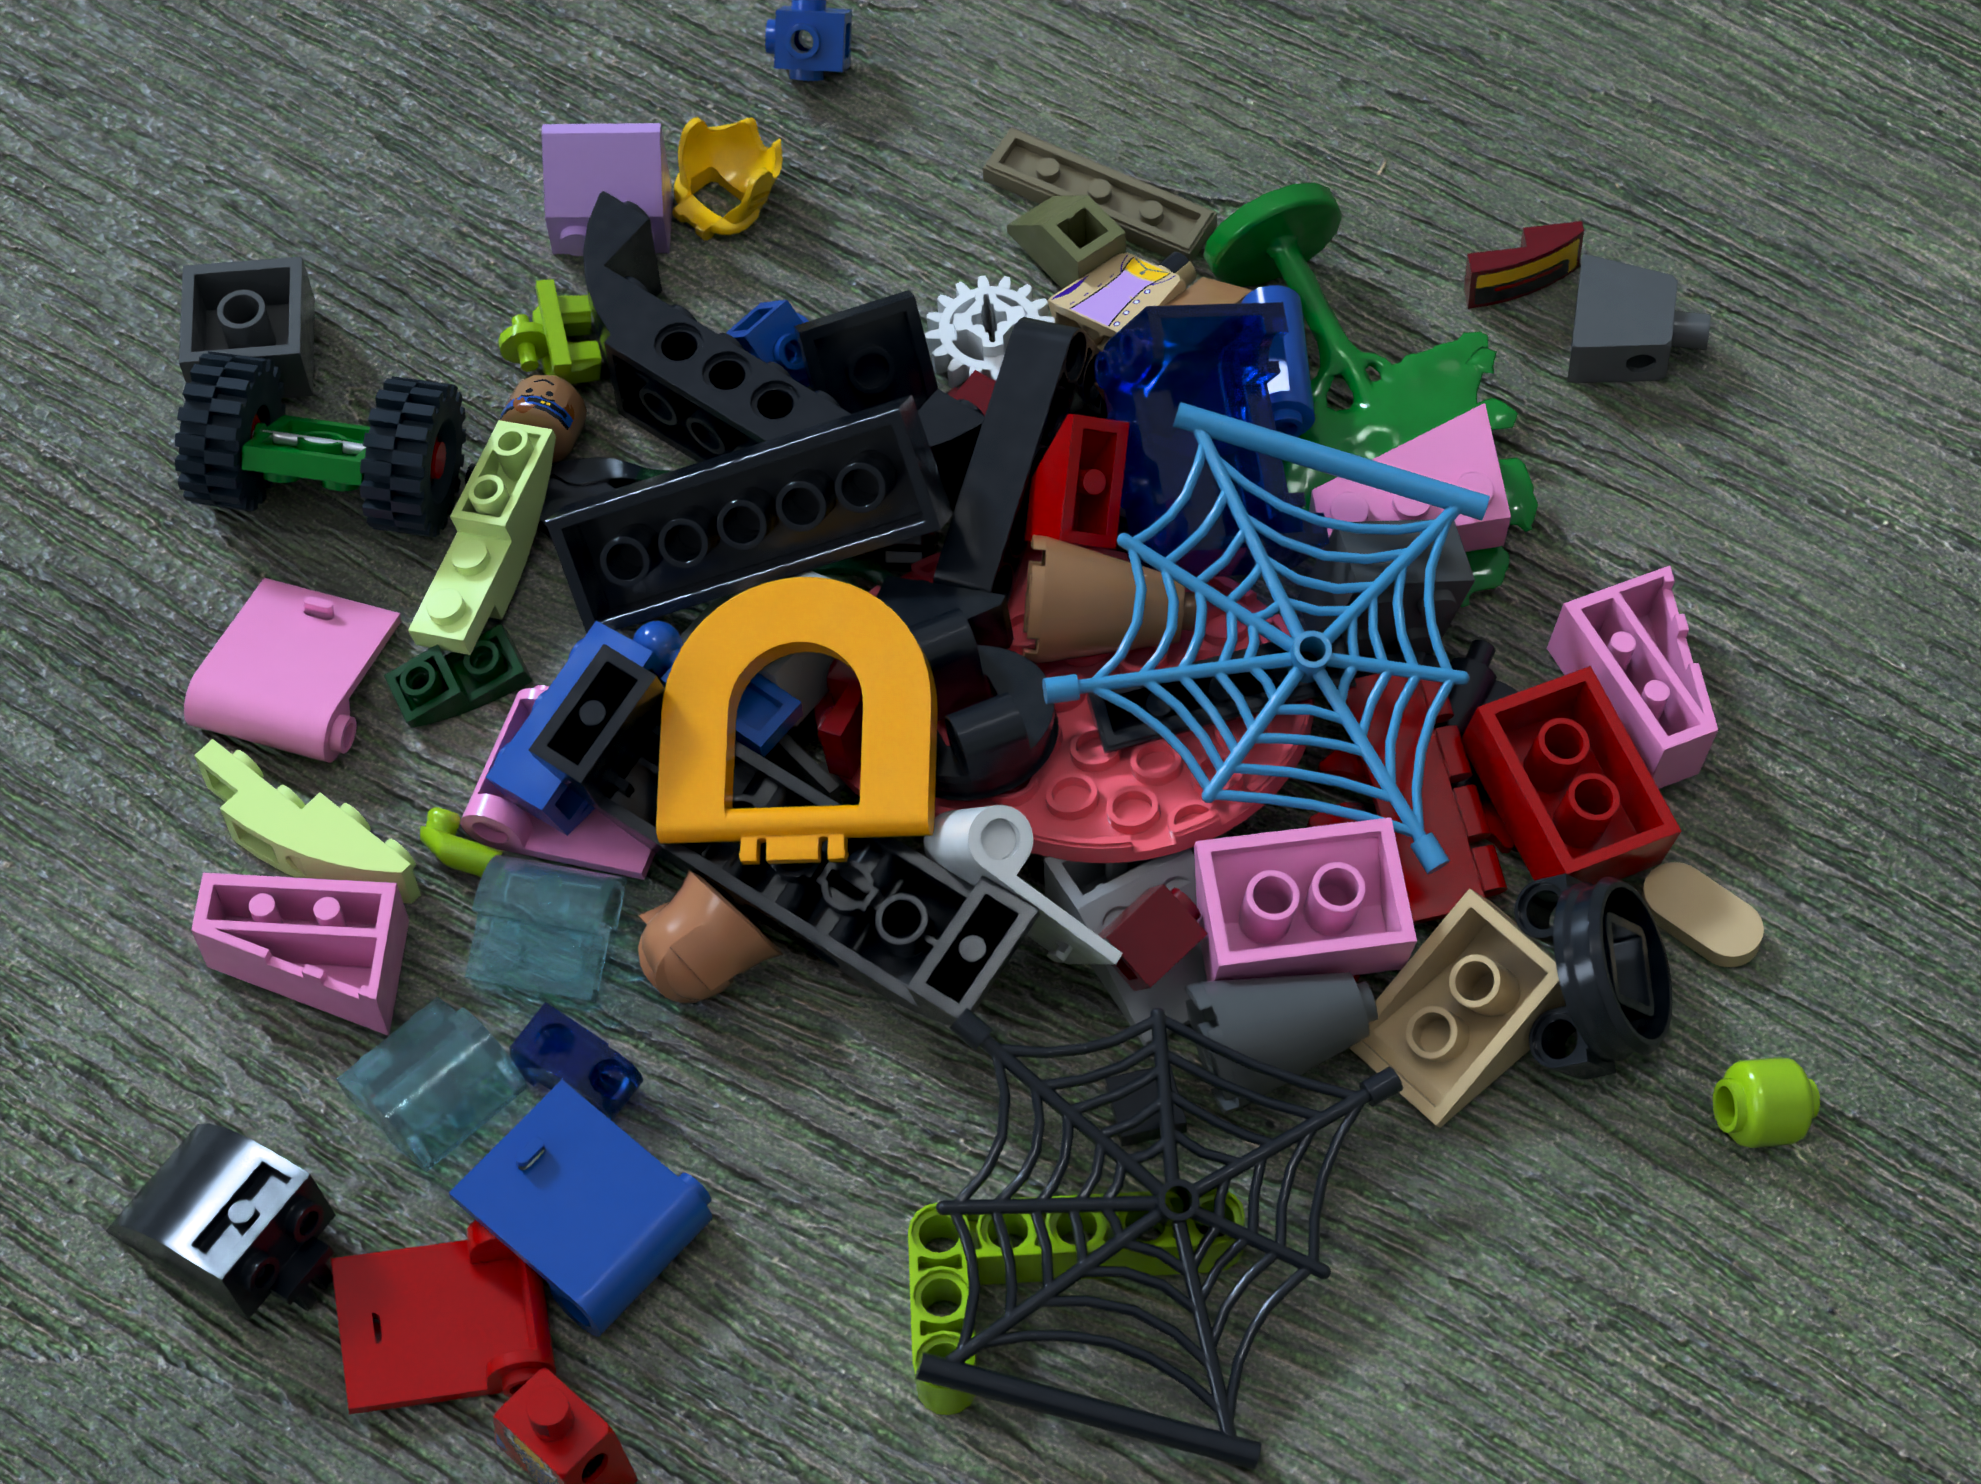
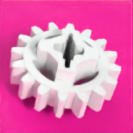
M984 275L979 276L978 288L970 290L962 282L956 283L955 299L940 295L937 298L938 312H929L926 317L928 332L925 333L929 354L932 355L934 372L938 374L947 371L948 385L952 388L966 381L975 370L996 381L1011 333L1019 319L1027 317L1055 323L1054 317H1049L1047 300L1044 298L1033 301L1032 286L1026 284L1016 292L1011 290L1010 277L1004 276L997 287L990 286L988 279ZM987 330L991 331L992 339L995 340V342H990L989 333L986 332Z

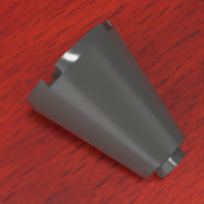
M1350 972L1202 981L1185 986V991L1191 998L1186 1000L1191 1029L1255 1060L1297 1075L1306 1073L1369 1037V1022L1378 1020L1376 1003L1368 983L1365 981L1357 984ZM1196 1044L1203 1069H1209L1212 1074L1219 1075V1077L1262 1095H1267L1286 1084V1082L1252 1071ZM1211 1089L1213 1097L1224 1115L1237 1112L1252 1103L1220 1089Z

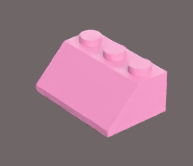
M1391 817L1195 841L1197 908L1201 913L1198 923L1208 933L1200 941L1207 981L1350 972L1353 976L1401 970L1407 964L1417 943Z

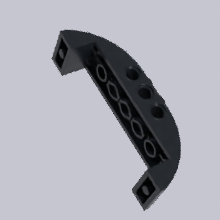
M606 644L602 645L529 748L532 756L596 810L663 859L686 874L690 870L701 876L720 892L727 901L859 983L907 1009L946 1025H952L966 1008L973 1013L975 1012L1039 917L1038 909L984 876H981L974 887L894 837L848 838L849 856L847 862H830L827 851L828 841L822 842L821 863L769 864L766 861V842L761 844L760 864L743 865L740 862L741 841L660 844L656 834L661 711L665 688L655 674ZM735 740L732 809L840 805Z

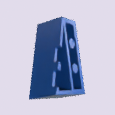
M597 620L586 636L574 645L567 663L550 687L538 696L530 715L511 742L507 743L499 751L494 766L486 776L510 802L567 836L595 808L532 756L529 748L603 644L655 674L659 681L668 671L660 667V659L653 651Z

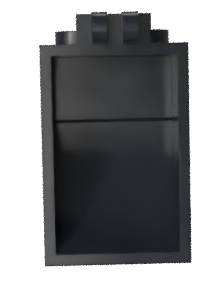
M210 1123L196 1125L106 1230L107 1233L248 1320L270 1294H273L289 1305L294 1302L302 1309L309 1311L318 1300L308 1285L310 1281L323 1290H326L333 1282V1275L326 1262L334 1252L329 1245L317 1238L336 1214L311 1174L252 1139L228 1128Z

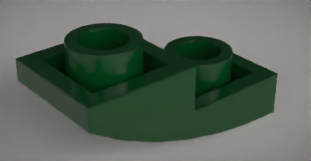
M502 624L480 635L471 655L456 652L446 654L437 644L384 675L397 705L410 728L436 723L467 713L498 700L533 681L509 632Z

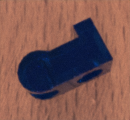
M546 1002L509 1047L513 1074L533 1086L538 1082L550 1090L561 1080H564L612 1122L644 1081L638 1069L629 1060L610 1048L609 1043Z

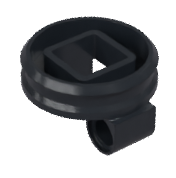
M959 607L908 626L929 662L937 693V721L945 718L950 746H946L937 730L935 797L951 801L983 800L1004 794L1032 777L1051 755L1057 741L1059 728L1055 703L1046 704L1044 700L1042 680L1047 677L1043 671L1026 657L1011 650L977 645L970 625Z
M1564 873L1535 880L1525 886L1515 902L1514 915L1516 923L1528 936L1554 947L1558 978L1566 1006L1545 1011L1533 1023L1529 1033V1047L1533 1057L1543 1066L1576 1079L1586 1080L1616 1074L1615 1061L1626 1059L1633 1052L1646 1055L1655 1051L1666 1037L1671 1023L1673 1003L1672 982L1668 958L1659 928L1642 896L1631 885L1613 876L1603 877L1597 884L1582 882ZM1556 907L1554 926L1550 928V916ZM1577 1031L1578 1041L1576 1048L1569 1056L1565 1057L1564 1046L1566 1040L1573 1032Z

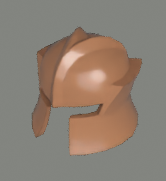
M688 870L681 887L671 901L638 915L646 924L638 945L640 966L650 983L664 997L675 1002L696 1003L723 992L733 983L734 976L737 974H743L767 959L784 955L777 945H774L767 939L760 929L729 903L720 892L704 878Z

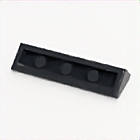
M1328 627L1321 628V629L1314 630V631H1318V632L1323 633ZM1341 634L1331 644L1332 653L1347 655ZM1273 642L1259 645L1256 656L1286 653L1287 651ZM1246 649L1234 651L1230 660L1244 658ZM1301 652V655L1306 660L1317 661L1316 657L1311 653ZM1220 655L1193 662L1192 665L1217 662ZM1326 666L1325 670L1338 689L1345 669ZM1286 667L1264 670L1272 679L1276 689L1288 674ZM1250 672L1227 675L1243 694L1252 715L1260 713L1269 700L1263 685ZM1215 677L1192 679L1217 708L1225 722L1242 718L1235 701ZM1354 678L1350 683L1349 689L1356 687ZM1180 681L1159 684L1178 699L1203 728L1214 725L1209 715ZM1316 681L1310 683L1299 682L1284 704H1295L1324 696ZM1145 686L1111 690L1140 706L1164 724L1174 735L1191 731L1175 710ZM1087 693L1089 709L1105 754L1162 739L1156 731L1132 713L1094 693Z

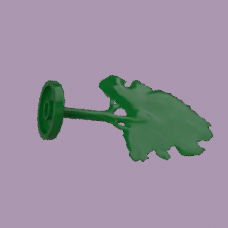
M1301 183L1267 192L1241 206L1221 222L1207 240L1203 256L1217 281L1245 287L1256 286L1283 276L1288 288L1296 291L1301 298L1303 316L1318 345L1320 368L1318 374L1311 380L1315 421L1312 427L1298 438L1372 460L1483 403L1486 404L1492 434L1493 430L1514 427L1518 413L1503 401L1492 397L1477 403V391L1483 373L1494 374L1493 365L1497 351L1488 348V335L1482 332L1463 333L1455 341L1436 345L1417 354L1407 355L1401 362L1391 364L1386 358L1376 353H1363L1351 343L1329 305L1315 274L1307 264L1335 236L1342 219L1340 208L1328 187L1317 183ZM1369 366L1379 372L1381 380L1372 381L1365 369ZM1341 374L1353 393V404L1348 409L1335 411L1327 406V392L1334 377ZM1251 450L1222 457L1226 462L1235 466L1244 474L1252 473L1260 460H1268L1271 469L1268 477L1260 487L1280 500L1306 511H1309L1312 490L1337 478L1334 475ZM1518 458L1500 459L1498 462L1511 514L1509 525H1518L1525 532L1533 530L1531 525L1534 522L1538 502L1533 494L1534 486L1526 465ZM1255 496L1254 503L1258 510L1275 517L1284 518L1293 528L1304 527L1307 545L1313 546L1309 522L1281 512ZM1502 546L1465 552L1475 582L1461 604V608L1470 605L1469 596L1475 591L1495 589L1503 583L1510 559L1509 554Z

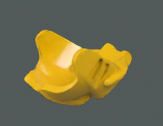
M699 117L691 119L683 128L679 141V173L674 183V197L678 205L673 208V217L681 223L687 222L695 228L696 235L704 241L712 238L715 233L733 235L748 229L759 218L760 210L768 200L771 188L782 169L781 138L773 142L770 148L766 147L761 141L757 123L753 117L716 127H707L705 121ZM716 182L738 198L741 204L730 210L722 218L704 206L693 194L708 183Z

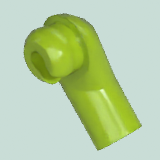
M439 807L430 809L427 814L426 825L420 826L421 842L445 866L494 881L503 850L456 836L461 821L459 814Z

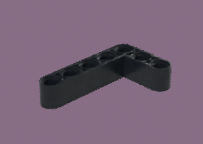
M1027 317L1019 319L1014 326L936 566L933 583L972 590L979 589L990 593L1006 595L1008 605L1028 541H1025L1031 479L1068 414L1114 419L1095 386L1096 381L1108 363V359L1085 330Z

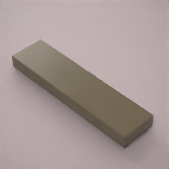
M1012 127L983 167L984 181L1038 204L1043 203L1052 196L1089 195L1126 232L1127 241L1165 257L1169 256L1172 252H1179L1192 263L1217 226V212Z

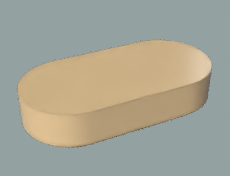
M1664 863L1655 867L1647 875L1643 886L1642 898L1648 905L1658 927L1718 966H1742L1750 962L1757 955L1763 938L1764 926L1758 912L1748 903L1696 868L1685 863Z

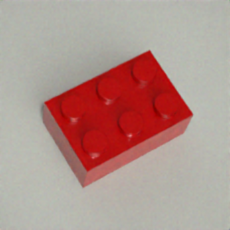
M1591 666L1477 707L1462 736V742L1469 760L1534 881L1566 873L1582 882L1597 884L1600 879L1606 876L1622 879L1662 863L1682 831Z

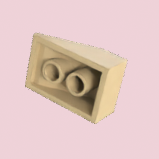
M1469 888L1376 999L1378 1020L1369 1022V1037L1349 1048L1377 1073L1389 1066L1392 1067L1403 1085V1090L1399 1093L1435 1126L1441 1128L1530 1050L1529 1033L1533 1023L1542 1013L1553 1008L1566 1006L1558 978L1555 956L1535 938L1525 934L1517 923L1494 903Z

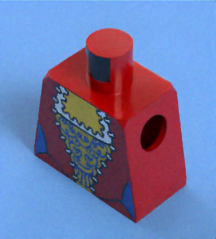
M545 1367L530 1378L493 1416L496 1444L538 1484H635L638 1481L614 1430ZM598 1462L600 1464L599 1468L591 1476L585 1479L581 1478L587 1463Z

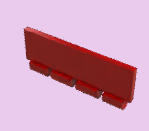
M1380 674L1355 678L1356 687L1348 691L1346 704L1358 723H1360L1367 698ZM1391 676L1376 704L1367 734L1368 740L1384 766L1385 740L1394 705L1408 680L1406 677ZM1419 681L1403 712L1396 741V785L1412 811V780L1416 747L1427 711L1438 693L1442 682ZM1449 696L1440 710L1435 724L1445 722L1454 717ZM1456 725L1436 728L1435 731L1433 729L1426 752L1422 786L1424 830L1426 834L1433 832L1450 862L1436 872L1427 875L1410 847L1414 842L1412 837L1395 832L1414 925L1445 918L1469 888L1484 898L1501 894L1508 889L1495 846L1485 845L1472 848V850L1469 846V843L1488 838L1491 833L1476 785L1461 786L1453 790L1451 787L1452 783L1466 780L1472 776L1462 738ZM1360 756L1368 785L1382 789L1366 762ZM1372 797L1378 816L1384 818L1391 817L1392 820L1402 823L1390 802Z

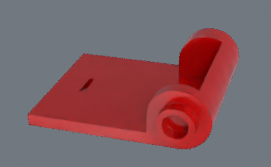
M476 1220L467 1227V1240L331 1258L349 1415L499 1393L512 1397L540 1369L545 1367L556 1375L543 1278ZM373 1318L378 1319L380 1321V1325L378 1323H374Z

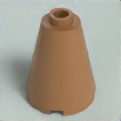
M1033 535L1031 540L1032 549L1043 550L1042 561L1029 560L1023 632L1027 633V639H1036L1035 649L1023 648L1022 656L1034 664L1116 652L1132 623L1136 585L1131 562L1048 536ZM1144 566L1142 568L1147 592L1143 623L1129 650L1158 646L1167 625L1168 597L1161 572ZM1174 581L1179 599L1178 624L1171 644L1180 642L1182 630L1193 631L1196 613L1195 593L1185 592V587Z

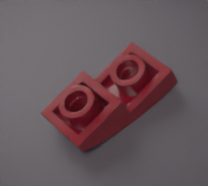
M835 658L827 675V688L831 692L834 707L831 706L824 712L819 723L818 738L820 743H822L829 773L852 779L861 764L863 696L855 672L845 663Z

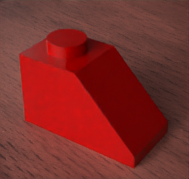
M1068 414L1031 479L1025 541H1031L1033 535H1040L1083 548L1116 549L1130 422L1077 414Z

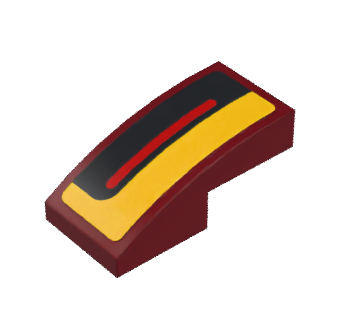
M1582 221L1524 227L1522 229L1520 248L1468 253L1464 282V293L1468 309L1503 303L1532 294L1552 285L1579 268L1584 236Z

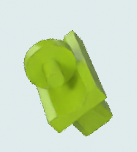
M554 279L536 280L535 289L539 306L532 313L533 322H530L529 317L525 314H518L512 318V326L506 328L498 339L501 356L506 361L520 364L521 369L525 372L536 370L539 366L538 360L541 359L544 375H554L565 379L571 384L600 380L602 358L598 342L595 340L567 343L566 336L590 335L592 318L588 295L557 296Z

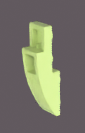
M498 420L450 515L457 533L408 629L416 645L432 648L438 644L442 650L471 655L489 617L503 619L527 562L545 501L556 441L553 429Z
M214 739L210 740L194 755L207 788L226 802L220 807L232 840L257 858L296 878L397 883L403 903L412 904L421 895L413 869L416 867L413 857L397 841L388 839L384 843L372 834L366 819L351 805L343 803L338 807L320 792L305 805L287 786L280 785L275 789L265 781L261 769L246 753L236 750L231 754Z

